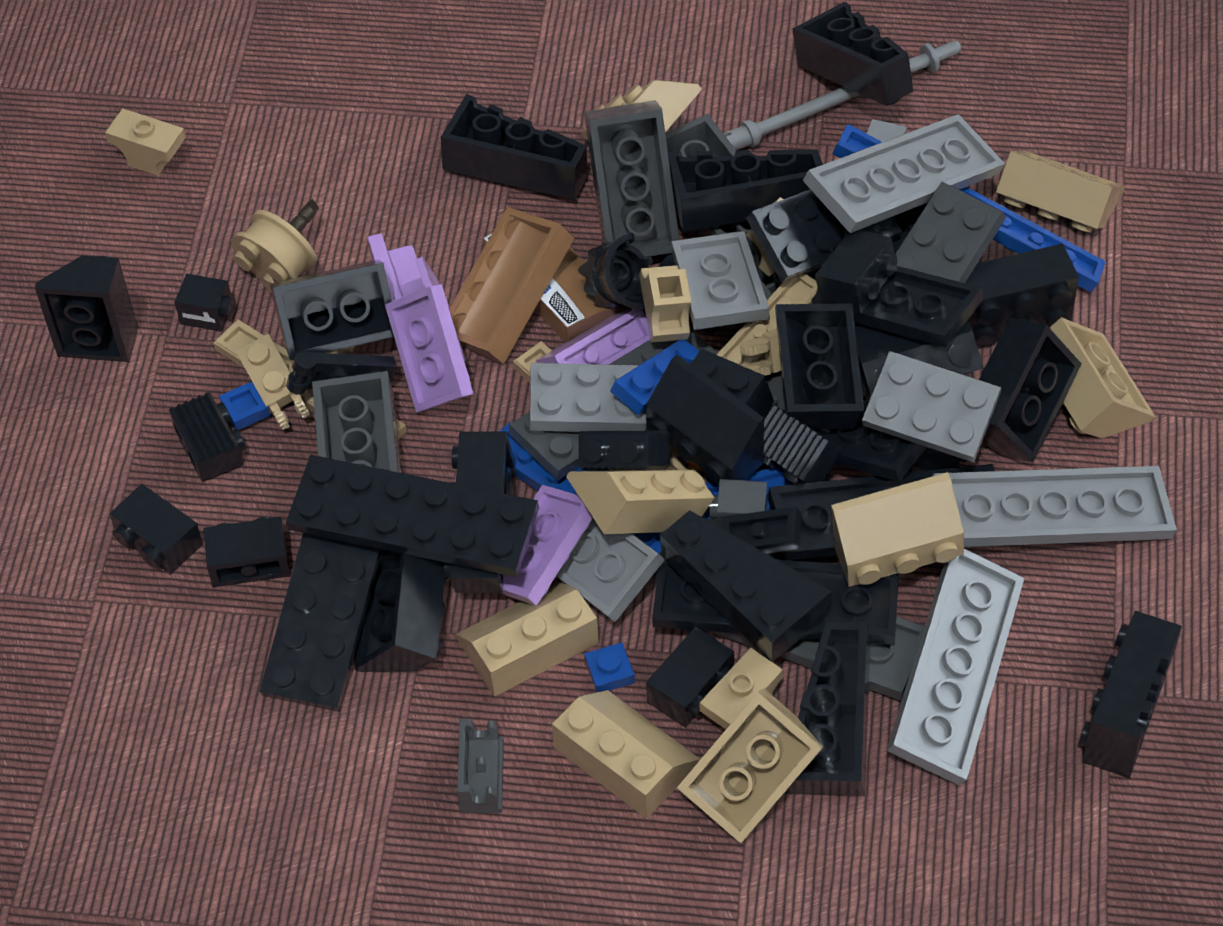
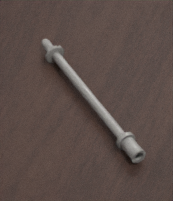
M951 41L937 48H933L929 43L920 46V55L909 59L911 73L926 68L930 73L938 71L940 68L939 61L958 54L961 51V44L958 41ZM842 87L756 123L747 119L741 122L740 127L723 134L736 150L747 146L753 148L760 144L762 136L861 94Z

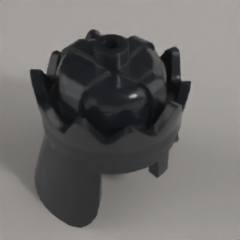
M634 233L624 234L615 242H601L602 245L588 251L587 262L579 267L578 272L586 279L584 291L595 298V307L618 309L627 306L632 309H645L639 274L641 268H649L648 265L652 264L653 260L651 256L644 257L636 247L630 245L634 241Z

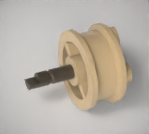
M311 198L300 210L298 216H295L290 223L271 212L257 210L250 218L251 225L245 232H237L231 239L232 248L236 253L233 256L235 263L243 270L251 271L260 278L263 286L270 292L271 283L298 278L303 271H310L317 264V257L313 248L300 234L307 226V223L315 217L319 209L314 199Z

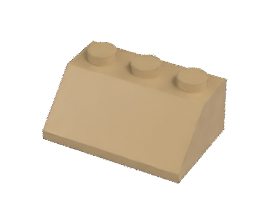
M653 80L643 87L636 84L623 97L619 94L605 107L601 104L594 110L656 100L663 111L666 132L700 93L702 88L698 84ZM585 128L581 133L588 140Z
M1025 150L1010 151L996 192L1005 195L1004 202L1020 208H1024L1026 203L1039 208L1037 214L1053 220H1058L1059 215L1073 220L1071 223L1072 227L1091 233L1093 228L1105 227L1123 194L1125 186Z
M1062 317L1050 327L1082 363L1062 403L1071 415L1069 417L1070 423L1079 433H1087L1103 439L1151 422L1156 417L1103 333Z
M695 470L570 471L567 475L570 484L604 534L664 532L689 510L702 517L714 500V496L705 485L704 479Z
M948 472L831 505L834 547L849 587L857 584H871L882 577L896 573H910L918 567L931 563L949 562L957 556L964 554V531Z
M560 581L549 586L548 592L542 597L537 606L520 601L456 634L457 640L494 697L599 643L597 617L578 589Z
M763 688L756 693L677 788L737 841L742 843L823 746L796 715Z
M608 690L579 696L552 723L554 749L646 819L679 786L700 761V758Z

